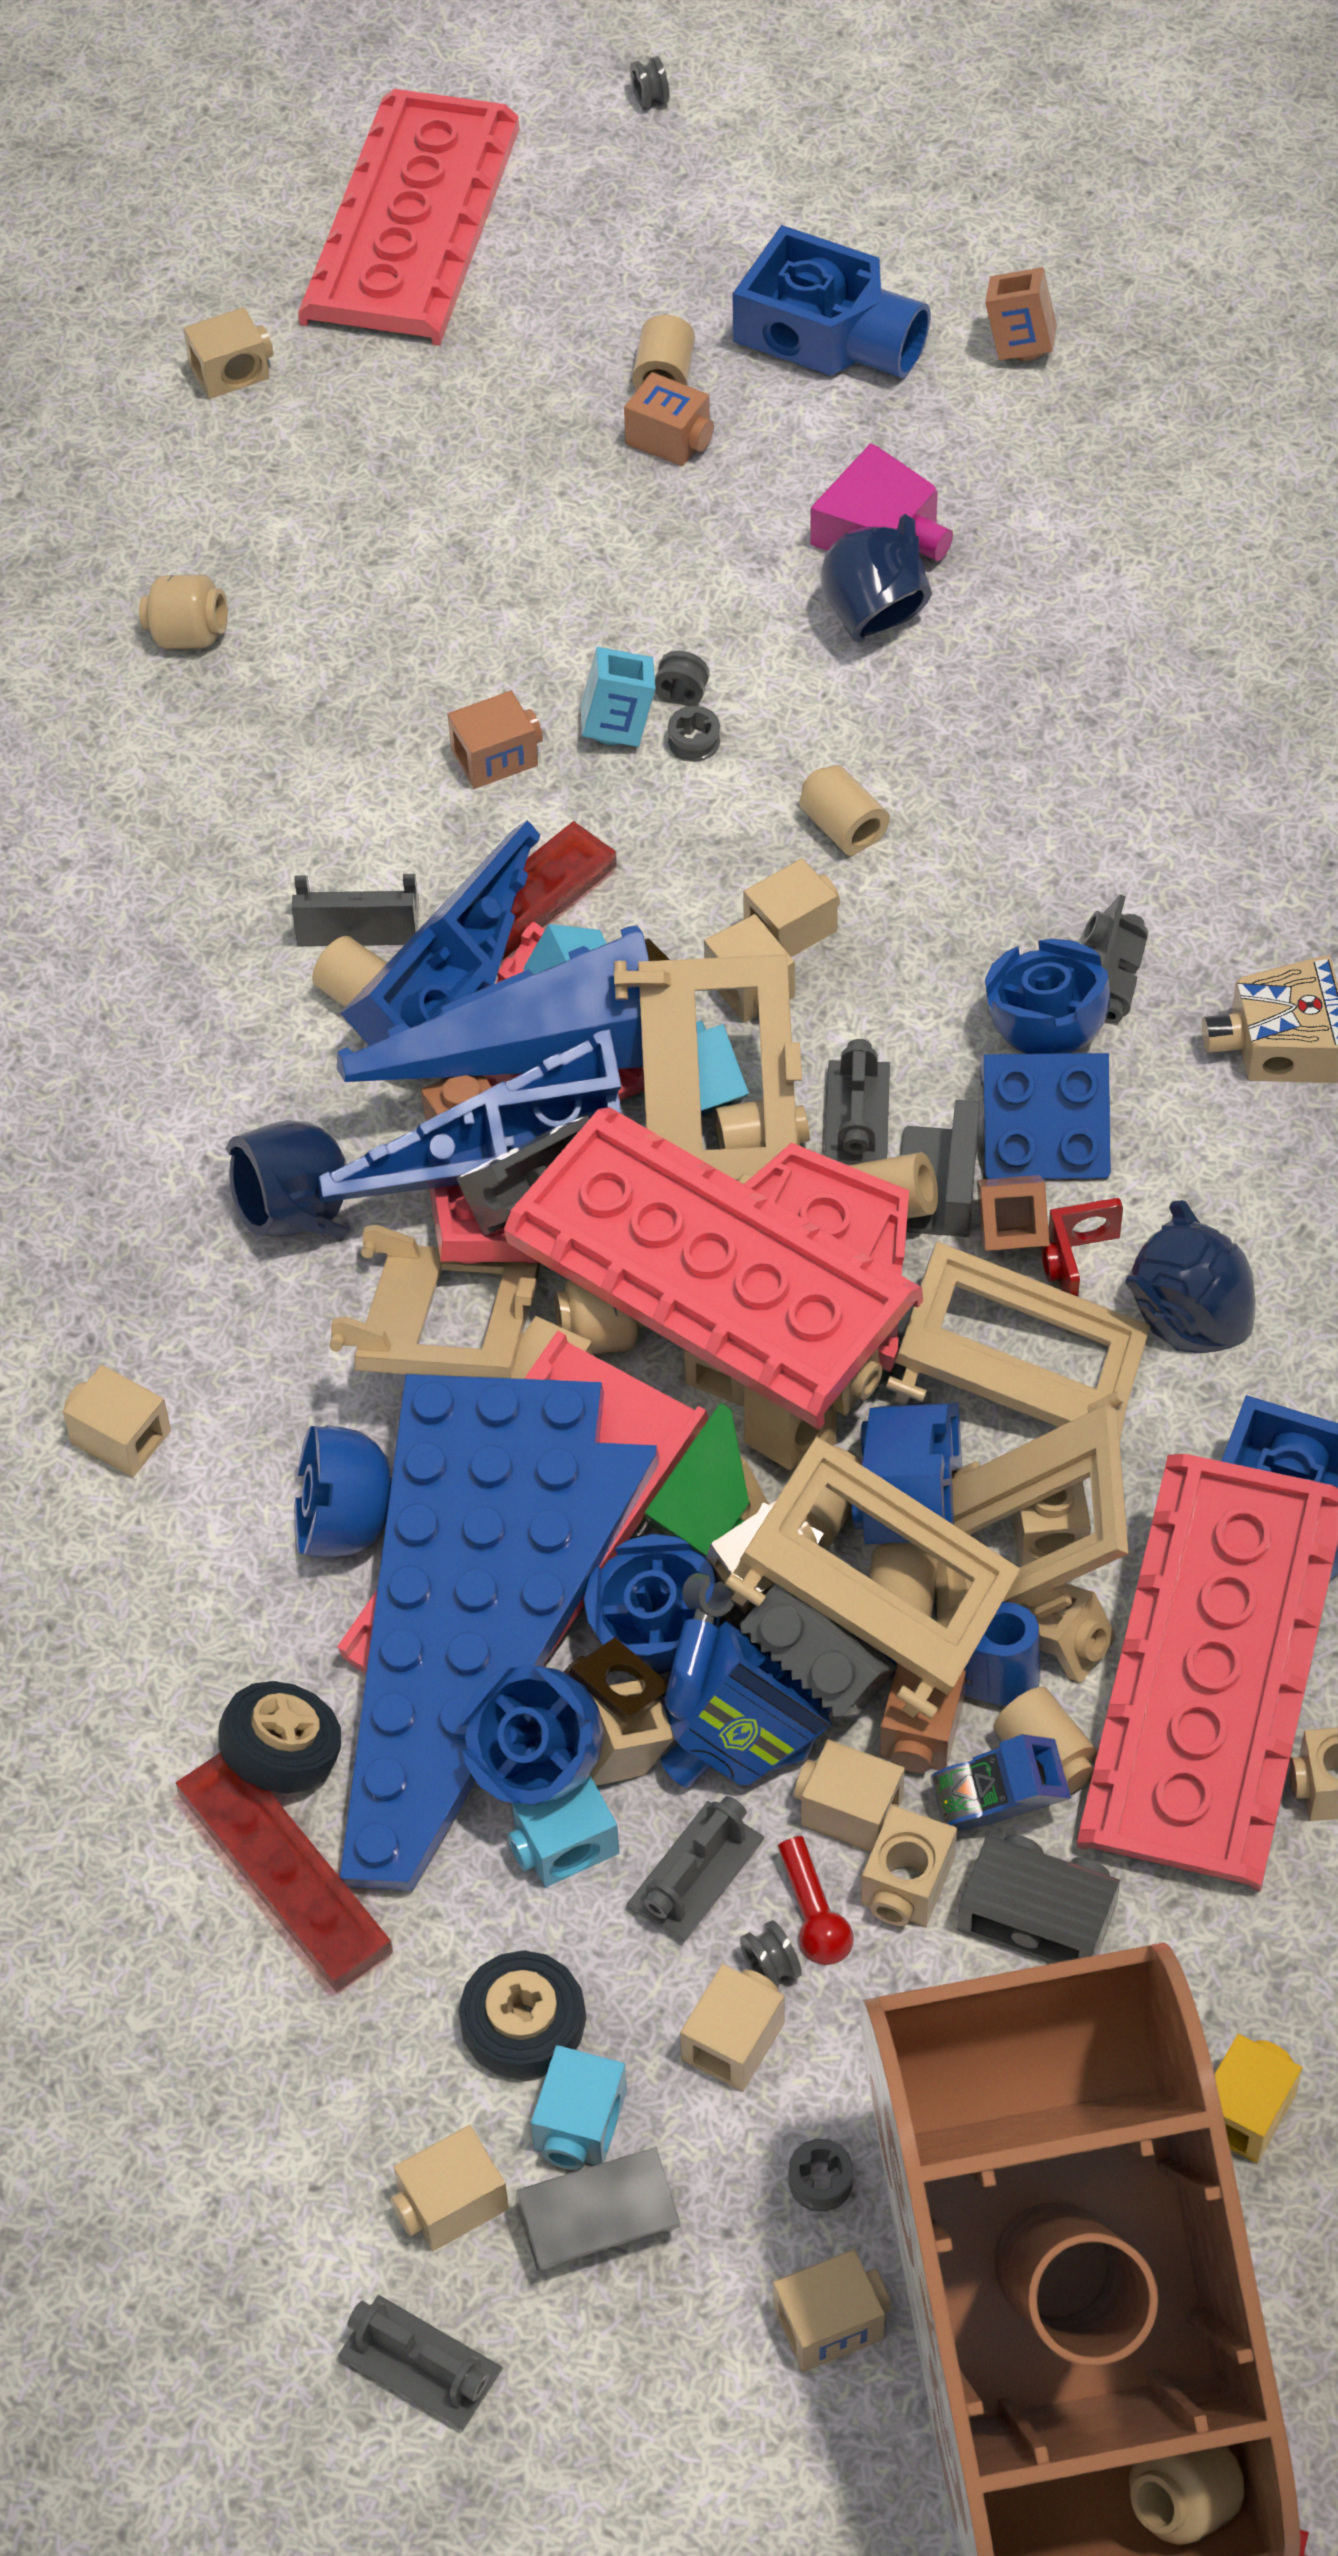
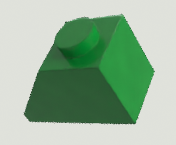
M721 1402L648 1506L643 1520L666 1536L679 1537L690 1543L692 1550L705 1558L712 1542L745 1521L741 1517L749 1505L732 1410Z

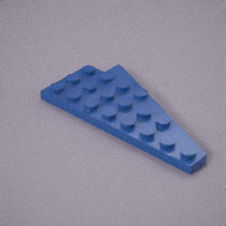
M405 1374L340 1880L344 1887L401 1891L414 1890L476 1782L464 1763L462 1749H467L465 1740L467 1726H461L463 1710L474 1690L498 1670L523 1665H544L585 1594L590 1574L598 1564L599 1566L602 1564L659 1465L657 1445L599 1443L604 1402L602 1382Z

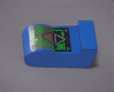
M1022 1734L1000 1742L999 1748L975 1756L969 1762L955 1764L933 1773L930 1778L942 1823L956 1827L957 1831L987 1826L1071 1799L1055 1739ZM1036 1760L1041 1763L1045 1771L1044 1785H1042Z

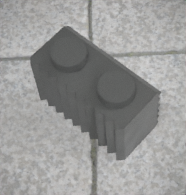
M776 1583L766 1593V1597L760 1607L755 1606L740 1624L741 1634L751 1633V1643L761 1642V1652H771V1661H781L782 1670H791L792 1680L801 1679L802 1689L812 1688V1698H822L823 1708L832 1707L833 1717L859 1714L897 1669L876 1648Z
M987 1834L970 1874L969 1881L966 1884L964 1894L961 1896L957 1930L1045 1962H1050L1051 1964L1095 1956L1099 1954L1117 1906L1120 1879L1111 1877L1109 1871L1103 1865L1091 1859L1077 1857L1067 1862L1044 1854L1042 1847L1027 1837L1008 1835L1003 1840Z

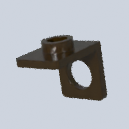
M616 1637L588 1656L578 1657L563 1671L583 1684L589 1693L617 1718L626 1723L664 1698L668 1683ZM623 1671L633 1675L640 1682L642 1693L632 1697L616 1693L606 1682L609 1673Z

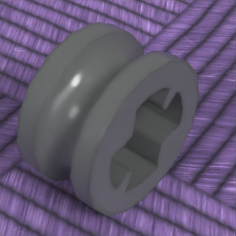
M658 56L649 58L647 65H642L640 61L632 62L630 65L631 83L641 108H649L653 100L659 101L660 104L668 103L670 98L669 84L660 58Z
M680 650L670 651L663 655L659 662L658 672L655 675V693L664 702L695 706L703 698L704 687L710 677V669L706 662L695 654Z
M689 706L676 711L670 717L668 722V743L670 750L676 757L684 761L697 762L712 757L718 751L720 746V723L713 711L705 707ZM695 729L704 731V733H697L693 739L685 737V735H691Z
M774 1920L763 1924L761 1935L755 1936L748 1932L740 1937L743 1954L752 1971L767 1977L777 1988H779V1980L782 1977H787L792 1981L802 1976V1969L796 1952L783 1929Z
M814 2139L804 2142L799 2146L789 2161L788 2185L793 2198L801 2206L811 2211L826 2212L836 2209L848 2199L853 2186V2163L849 2153L840 2144L829 2139ZM826 2161L828 2162V2172H831L834 2168L840 2171V2174L831 2176L830 2188L824 2190L814 2189V2179L811 2178L806 2183L802 2180L801 2177L811 2174L813 2162Z

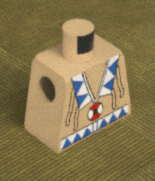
M1330 955L1243 976L1235 982L1232 1014L1202 1018V1038L1206 1053L1241 1050L1249 1081L1338 1083V983Z

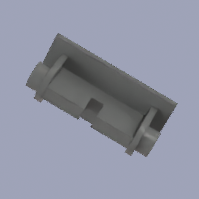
M1122 894L1103 913L1100 911L1093 913L1085 926L1081 938L1082 944L1094 949L1100 955L1101 966L1105 970L1107 969L1110 1006L1105 1022L1117 1023L1121 1021L1122 1016H1126L1130 1012L1138 977L1118 968V966L1135 973L1141 966L1148 938V930L1140 916L1122 914L1126 898Z
M865 1039L851 1040L847 1048L841 1053V1061L829 1060L825 1156L846 1165L886 1159L888 1152L890 1062H878L877 1052L872 1048V1044Z
M725 1796L721 1802L707 1801L631 1897L627 1906L682 1942H685L764 1840L762 1834L743 1823L742 1819L747 1814L745 1807L730 1796Z
M379 2294L371 2305L363 2300L356 2305L347 2323V2327L354 2331L338 2354L339 2359L462 2432L503 2370L499 2364Z

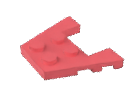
M792 1142L744 1183L747 1187L902 1276L909 1190ZM898 1324L878 1347L879 1364L882 1365L884 1370L891 1372L895 1364L894 1361L898 1351Z

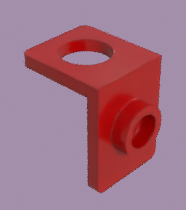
M1120 1198L1050 1209L1048 1225L1050 1246H1041L1042 1263L1048 1282L1058 1281L1062 1291L1077 1297L1079 1296L1080 1276L1071 1247L1120 1238L1123 1205ZM1091 1217L1106 1219L1105 1223L1097 1229L1087 1232L1073 1230L1075 1225L1082 1220Z

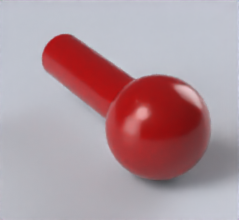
M797 1836L781 1842L777 1847L804 1918L798 1934L800 1950L807 1959L820 1965L836 1964L844 1960L853 1948L854 1934L851 1925L843 1916L830 1911L804 1837Z

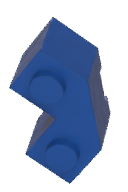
M959 1402L869 1408L868 1421H863L861 1424L862 1466L954 1525L952 1470L962 1468ZM852 1504L853 1524L856 1530H864V1544L910 1542Z

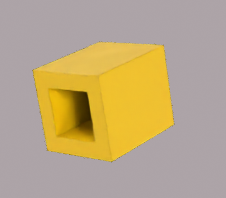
M1239 2033L1236 2035L1214 2075L1230 2150L1258 2164L1297 2094L1303 2067L1293 2062L1291 2056L1278 2045L1266 2040H1256L1254 2042Z

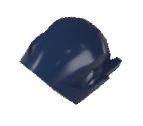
M907 514L900 517L897 529L874 526L849 531L840 537L825 554L820 574L823 595L842 621L844 629L856 642L860 643L865 639V636L907 622L926 606L932 596L930 583L922 560L919 557V536H916L915 519Z
M284 1120L236 1135L229 1140L225 1149L231 1155L229 1169L231 1193L243 1224L257 1236L285 1237L307 1230L322 1236L326 1234L343 1239L351 1231L348 1223L337 1217L343 1200L320 1202L319 1176L327 1172L331 1173L347 1165L337 1141L330 1133L310 1122Z
M1172 1201L1169 1206L1172 1220L1162 1225L1160 1231L1149 1237L1138 1253L1131 1270V1275L1127 1276L1125 1284L1133 1292L1144 1321L1150 1325V1330L1153 1334L1168 1341L1175 1350L1209 1353L1240 1345L1252 1334L1256 1305L1253 1272L1246 1255L1236 1243H1232L1229 1237L1208 1225L1200 1223L1186 1201Z

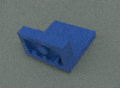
M1109 1053L984 1054L980 1060V1085H983L984 1172L987 1179L1040 1175L1043 1179H1100L1109 1177L1111 1173Z

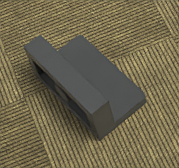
M955 1100L952 1129L906 1126L904 1128L901 1156L918 1152L926 1154L933 1166L938 1186V1204L934 1214L907 1219L906 1232L969 1237L980 1101Z

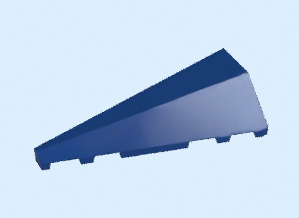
M528 820L514 828L340 1013L368 1046L388 1038V1029L402 1023L412 1028L442 1015V1006L495 983L515 919V915L511 913L517 892L525 887L528 873L524 871L530 849L538 843L540 838L539 832Z
M610 1030L600 1031L592 1035L589 1040L560 1055L557 1053L547 1058L529 1071L507 1082L503 1081L423 1122L407 1134L385 1145L383 1143L369 1150L364 1156L331 1173L327 1172L319 1176L320 1202L459 1185L456 1178L552 1128L587 1115L590 1119L598 1109L611 1107L622 1114L618 1097L621 1082Z

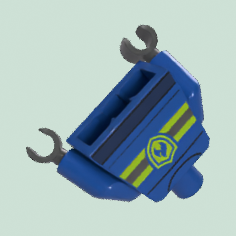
M694 1573L688 1577L683 1586V1601L695 1614L693 1619H687L684 1622L665 1695L664 1707L677 1744L661 1758V1764L667 1774L684 1788L692 1786L710 1767L738 1785H750L768 1772L804 1761L810 1755L818 1736L832 1725L829 1718L831 1707L823 1708L822 1698H812V1688L802 1689V1680H792L791 1670H782L781 1661H771V1652H761V1645L751 1643L750 1637L741 1634V1631L726 1621L719 1628L713 1625L715 1617L723 1616L732 1609L735 1603L731 1599L734 1591L725 1586L724 1583L717 1582L710 1601L706 1603L705 1595L710 1586V1578L708 1575Z

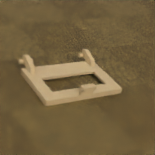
M787 954L638 962L639 971H627L626 961H615V999L627 1000L628 987H640L646 1128L737 1181L744 1173L754 1176L791 1142L797 1145L794 1081H802L800 1042H792ZM758 988L766 1147L703 1150L695 991Z
M377 1224L365 1226L361 1255L364 1258H371L374 1253H386L387 1259L366 1323L346 1316L333 1318L330 1349L338 1352L342 1349V1346H356L357 1350L354 1356L355 1371L511 1378L529 1308L533 1301L540 1264L524 1262H480L477 1264L441 1262L438 1247L418 1246L414 1238ZM441 1270L503 1274L482 1349L419 1344Z
M936 1241L920 1285L924 1301L918 1308L913 1306L894 1361L905 1366L901 1380L889 1376L885 1386L886 1389L896 1392L895 1402L906 1405L909 1398L919 1402L923 1401L927 1390L915 1386L920 1372L1057 1427L1087 1414L1088 1405L1118 1390H1122L1126 1395V1402L1123 1403L1126 1411L1150 1325ZM957 1286L1109 1346L1096 1389L941 1328L954 1287Z
M1118 1390L1088 1405L1087 1414L981 1466L978 1462L974 1461L952 1472L954 1526L968 1535L1089 1477L1091 1478L1095 1533L1020 1567V1572L1002 1602L1025 1603L1034 1607L1035 1616L1040 1618L1046 1617L1072 1605L1071 1589L1062 1586V1584L1129 1554L1120 1454V1439L1126 1414L1123 1404L1126 1402V1395L1122 1390ZM938 1560L936 1577L938 1623L946 1628L972 1582Z
M816 1436L739 1559L750 1566L749 1571L743 1580L731 1573L724 1585L735 1592L731 1599L739 1605L743 1606L748 1600L757 1607H760L766 1595L756 1590L755 1587L762 1576L767 1577L919 1676L921 1680L914 1691L902 1685L896 1697L906 1703L902 1711L914 1718L920 1712L929 1719H932L938 1707L927 1701L933 1688L936 1687L946 1695L953 1689L1021 1569ZM824 1487L830 1489L972 1582L946 1628L798 1532Z

